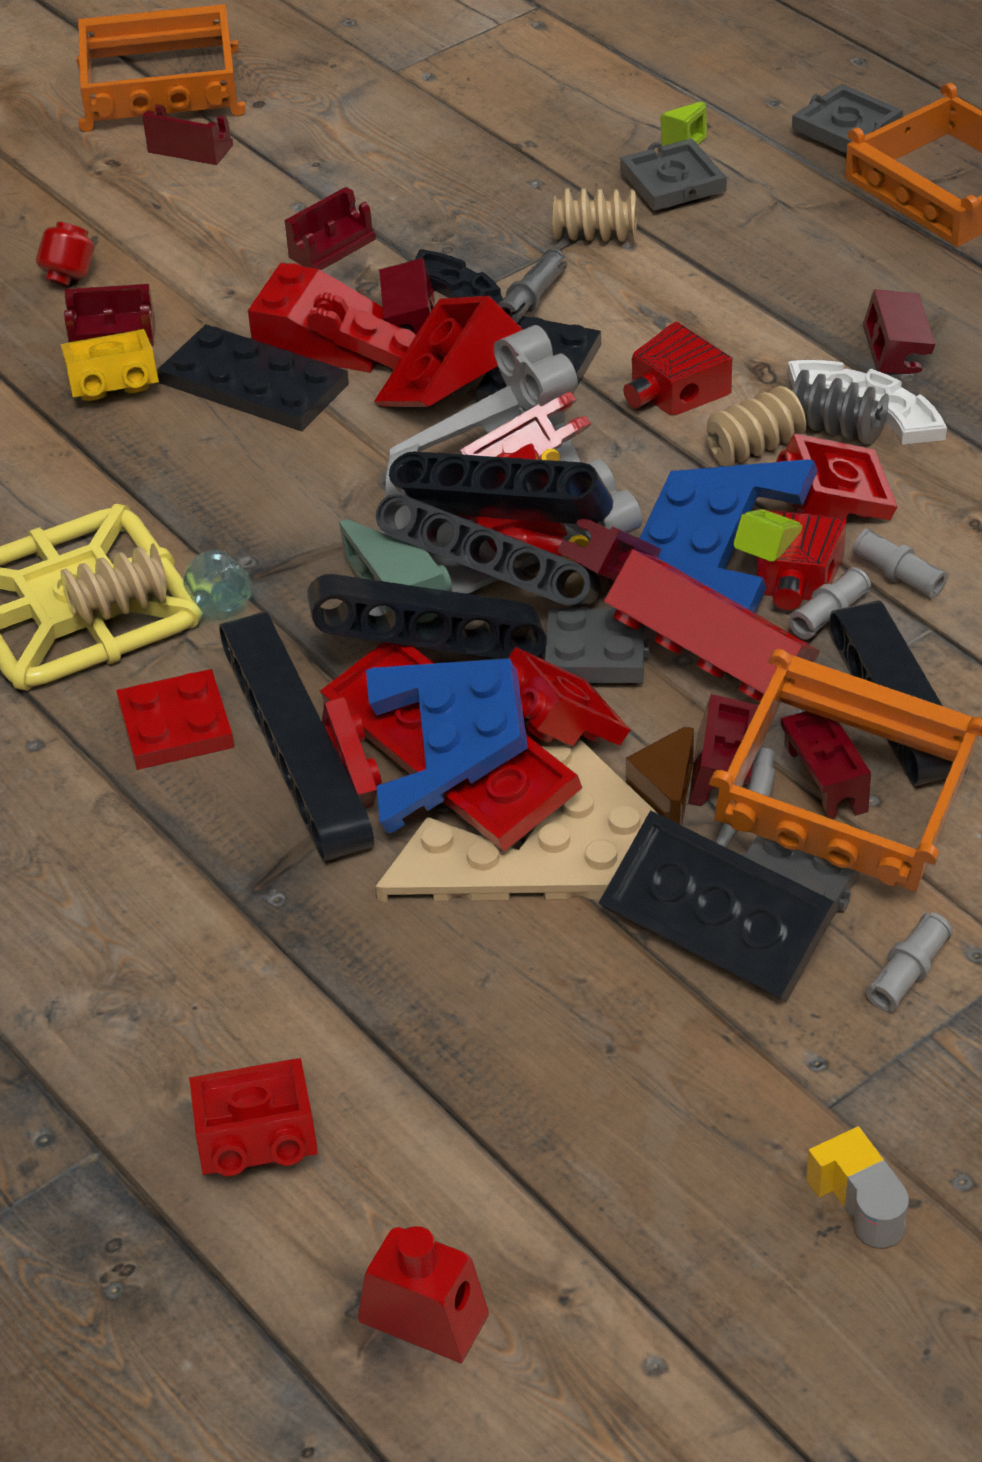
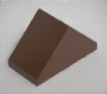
M682 727L626 757V783L658 814L680 825L683 824L693 768L694 728Z

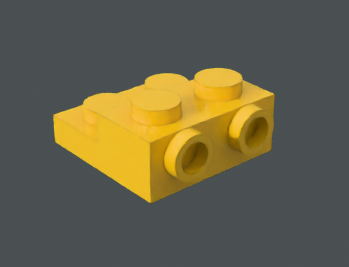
M144 329L60 344L73 398L81 396V399L84 401L98 400L106 397L107 391L123 388L126 393H136L147 390L150 387V383L159 382L153 349Z

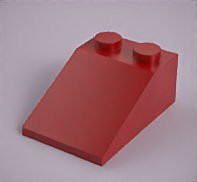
M280 263L248 309L251 338L336 367L371 373L378 363L377 361L337 345L333 340L319 335V332L310 330L311 328L306 321L311 309H315L313 307L315 297H317L318 293L321 294V292L325 293L326 291L328 293L332 292V295L343 297L348 307L352 306L361 311L369 312L375 317L384 320L382 306L320 269L303 267L295 263Z
M490 296L440 298L374 402L379 407H429L497 367L493 349L494 343L523 329Z

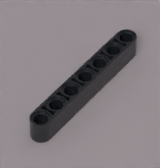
M264 611L219 624L220 638L227 660L322 861H330L374 847V835L368 814L269 614Z

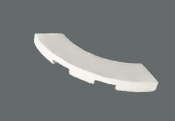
M797 360L788 362L787 374L792 389L801 370L805 369L810 373L809 384H813L816 376L821 373L826 376V388L828 389L835 378H841L843 393H846L851 382H856L859 384V397H863L869 386L875 387V401L879 402L885 393L888 394L889 405L885 423L895 432L902 445L946 440L947 427L935 407L921 394L915 396L902 388V382L898 379L873 369H869L867 373L844 369L843 362L825 360Z

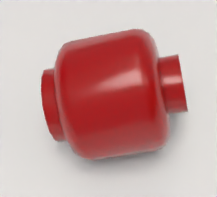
M57 222L56 227L45 229L37 252L36 264L40 269L47 272L46 280L59 285L69 286L71 279L82 280L86 277L95 249L93 241L87 237V230L65 222Z

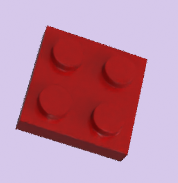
M212 669L116 690L137 770L234 748L232 731Z

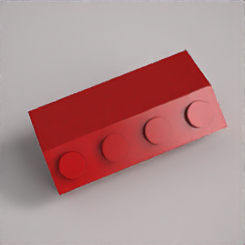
M633 549L604 602L617 609L613 615L617 620L636 630H639L642 624L658 632L654 639L657 643L677 654H680L683 648L698 655L700 658L696 663L697 666L721 679L725 672L742 681L738 689L761 702L777 669V666L768 664V659L774 649L785 650L791 655L812 662L820 652L817 648L661 559Z

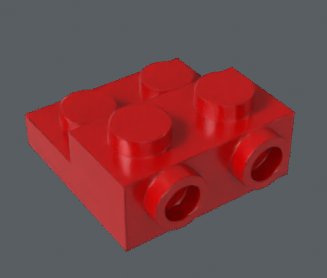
M794 433L786 449L779 453L776 462L813 460L818 471L803 506L786 502L788 506L796 507L797 513L847 518L848 514L852 513L861 518L873 517L890 521L898 508L875 449Z
M517 647L514 648L508 657L517 669L523 716L529 720L526 727L541 740L551 743L553 738L574 746L579 737L583 735L593 742H598L600 738H603L620 746L631 731L586 679Z
M301 1058L189 1077L195 1134L203 1175L219 1173L223 1176H235L246 1167L273 1162L283 1166H291L300 1162L303 1157L318 1154L312 1111Z

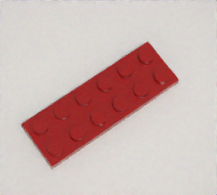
M383 642L321 689L320 693L324 702L344 697L349 712H358L363 724L365 737L411 775L426 769L420 704L416 702L376 715L369 705L366 670L377 667L435 663L413 646ZM527 735L528 748L472 784L466 778L443 793V802L503 852L582 789L580 779L575 772Z

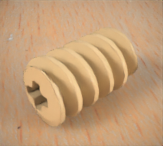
M565 188L561 199H557L556 195L554 196L553 238L560 240L566 228L569 238L575 241L578 239L581 229H583L587 241L594 239L597 230L600 231L604 242L610 240L614 230L620 242L626 241L630 231H632L635 240L638 213L635 190H630L626 201H622L619 190L614 189L610 201H606L602 189H597L594 199L589 200L586 188H581L577 200H573L570 188Z
M778 386L770 390L769 393H761L755 396L754 399L749 398L742 401L739 405L734 404L726 408L725 411L720 410L711 414L707 420L706 427L708 445L715 461L721 467L733 466L735 460L742 463L749 459L750 454L756 457L763 454L765 448L771 451L778 448L780 442L783 444L789 443L795 432L802 434L806 431V418L802 405L795 393L787 387Z
M154 543L151 544L150 557L143 548H134L132 563L124 553L119 552L114 555L113 568L105 558L97 559L95 574L85 563L78 565L77 579L66 568L60 571L64 593L73 615L80 614L87 625H91L93 622V609L98 608L106 620L111 619V606L114 603H117L124 614H128L130 598L135 597L143 609L148 608V593L151 592L155 594L160 603L166 602L167 579L161 557Z

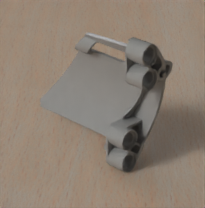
M533 325L494 343V356L507 387L390 448L385 498L389 495L400 494L389 478L390 466L400 455L406 452H420L478 426L483 427L490 433L538 404L542 407L561 395L577 389L578 379L572 363L561 353L553 356L551 342L540 326ZM565 412L549 418L555 431L566 425ZM571 439L563 442L562 447L556 450L561 455L560 461L580 462ZM601 459L588 462L587 464L592 465L596 469L613 498V509L610 514L597 524L609 530L613 526L627 533L640 528L642 525V514L634 496L625 489L616 491L614 476L607 464ZM407 505L402 506L395 514L397 528L403 529L406 527L411 519V512ZM450 522L442 524L437 531V541L441 547L446 546L453 538L454 530ZM564 523L568 534L563 537L565 541H569L575 535L586 536L589 542L591 541V533L588 530L581 529L577 524ZM487 540L482 543L479 549L480 559L485 564L493 560L496 555ZM427 551L438 566L444 565L447 569L452 583V592L468 594L499 580ZM537 556L528 557L524 561L522 569L538 562ZM378 606L372 609L369 614L381 616L384 613Z

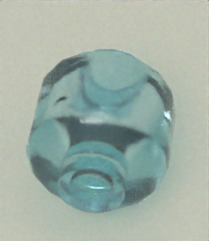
M210 550L199 554L187 565L183 575V585L186 592L199 607L200 611L209 618L220 620L236 615L247 605L252 594V582L247 571L232 555L225 551Z

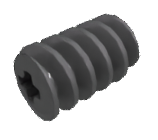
M805 369L800 371L792 391L802 405L806 425L809 423V427L814 431H822L825 428L826 432L833 436L839 435L842 432L844 438L848 440H855L859 437L863 444H872L882 432L888 412V394L885 393L879 402L875 401V387L869 386L863 397H859V384L856 382H851L846 393H843L841 378H835L828 389L826 388L825 374H818L813 384H809V371Z

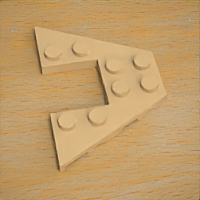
M524 717L526 735L575 772L580 779L582 789L540 822L520 850L509 847L503 852L487 838L427 817L376 885L377 900L388 902L389 895L433 894L434 901H448L455 897H465L471 901L509 900L511 893H545V900L569 899L574 896H582L587 899H601L650 810L655 813L657 812L580 738L574 746L553 738L551 743L545 742L527 729L526 724L529 720Z

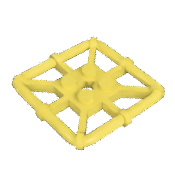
M114 504L112 508L99 510L46 530L38 527L28 531L27 537L0 546V566L34 553L43 560L20 570L0 567V589L17 592L20 599L0 606V630L33 618L39 627L18 661L0 634V670L13 683L15 689L29 691L34 686L47 684L104 661L109 665L120 661L121 655L178 634L187 628L192 629L196 627L202 617V610L198 605L195 595L174 567L175 560L166 548H161L144 523L137 515L130 511L128 505ZM97 531L90 544L59 555L53 547ZM127 531L137 547L143 548L149 557L151 544H155L163 563L167 579V590L172 597L166 596V602L160 603L155 594L148 593V608L144 609L135 597L130 598L129 612L163 617V619L113 637L103 622L106 619L98 608L93 609V622L91 625H87L80 614H72L64 593L60 571L66 568L77 579V567L79 564L85 563L95 574L96 560L102 557L113 568V564L106 554L119 532ZM117 603L112 604L111 618L123 613ZM87 627L97 642L95 645L40 665L56 638Z

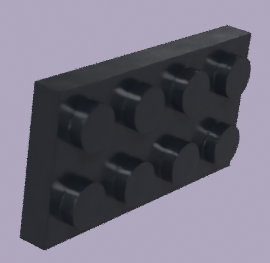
M207 324L157 369L160 384L301 432L349 385L348 370Z
M651 810L598 902L602 907L784 1002H787L839 907L833 900Z

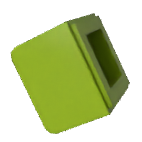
M697 102L663 113L660 117L661 145L665 146L691 138L697 144L701 143L707 137L706 103Z
M764 509L745 512L740 518L734 539V547L768 561H775L801 533L803 525H800V522Z

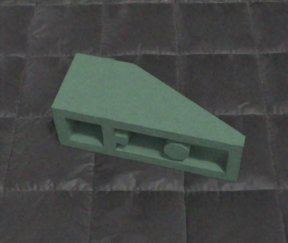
M349 519L339 522L346 561L358 578L452 591V583L447 569L444 565L438 566L426 550ZM379 606L384 614L390 609L387 606ZM426 613L417 622L422 623L436 618L438 614Z

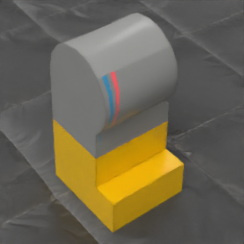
M859 1126L808 1149L807 1183L818 1198L831 1192L836 1195L851 1217L854 1218V1230L860 1240L867 1245L877 1248L894 1246L902 1240L906 1231L905 1217L908 1212L909 1195L904 1185Z

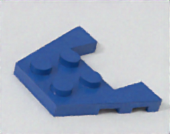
M806 459L670 471L640 539L661 548L657 558L756 613L767 588L763 577L725 569L735 548L734 539L741 515L752 510L757 497L803 506L818 472L815 462Z
M510 658L377 667L366 670L369 705L376 715L416 702L420 704L426 769L376 786L379 821L388 834L405 826L402 818L423 805L428 811L443 802V793L466 778L472 784L528 748L518 673Z

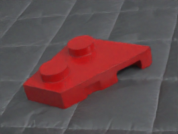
M344 697L325 702L322 723L364 808L372 807L377 793L376 786L382 784V780L375 759L373 757L366 759L361 741H365V732L361 718L357 711L349 712Z

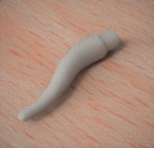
M769 748L759 749L753 761L752 776L746 789L770 797L776 772L773 768L775 758L773 750ZM724 823L716 843L726 847L737 830Z

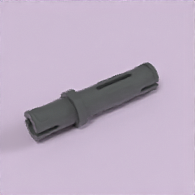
M558 249L547 250L540 260L524 275L522 280L513 282L507 289L506 297L498 305L516 323L519 322L526 312H532L536 308L543 292L565 271L567 261L561 262L565 258L564 254Z

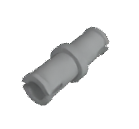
M870 528L864 529L854 542L853 555L861 557L884 570L886 578L893 582L901 580L926 594L930 599L936 598L947 582L948 573L946 571L940 570L915 556L913 548L905 544L898 546L876 534Z
M851 567L832 584H823L816 589L810 601L790 614L789 626L793 633L802 639L813 637L818 630L830 622L832 610L849 607L860 597L869 593L870 589L868 588L871 587V582L867 574L857 567Z
M928 912L924 913L920 918V922L904 942H897L888 953L889 962L876 979L866 988L867 998L873 1005L887 1012L890 1009L891 1012H894L915 981H922L931 971V960L953 935L952 926L944 917L934 912L930 915Z

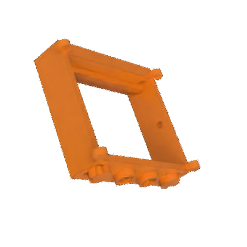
M226 4L78 19L79 56H76L77 65L80 68V90L85 118L78 119V123L82 131L89 132L93 130L94 121L142 116L147 110L154 111L155 113L156 104L163 105L167 113L230 107L231 113L235 116H241L245 113V101L237 102L232 54L238 51V40L230 41ZM223 45L225 70L92 83V59Z
M949 82L941 87L940 93L945 95V97L865 136L859 127L849 130L848 138L852 142L847 144L845 179L958 247L982 234V195L977 198L973 195H968L961 200L895 160L946 134L954 136L982 153V110L957 97L956 86Z
M774 649L768 659V664L777 666V669L727 772L716 770L710 779L709 785L719 788L714 820L728 824L734 830L750 832L775 841L784 848L800 850L828 860L837 867L850 868L878 878L887 885L894 887L897 885L916 892L928 863L935 865L938 859L939 850L935 845L973 755L978 736L982 737V718L972 717L791 655L782 649ZM781 702L953 762L917 849L742 787Z

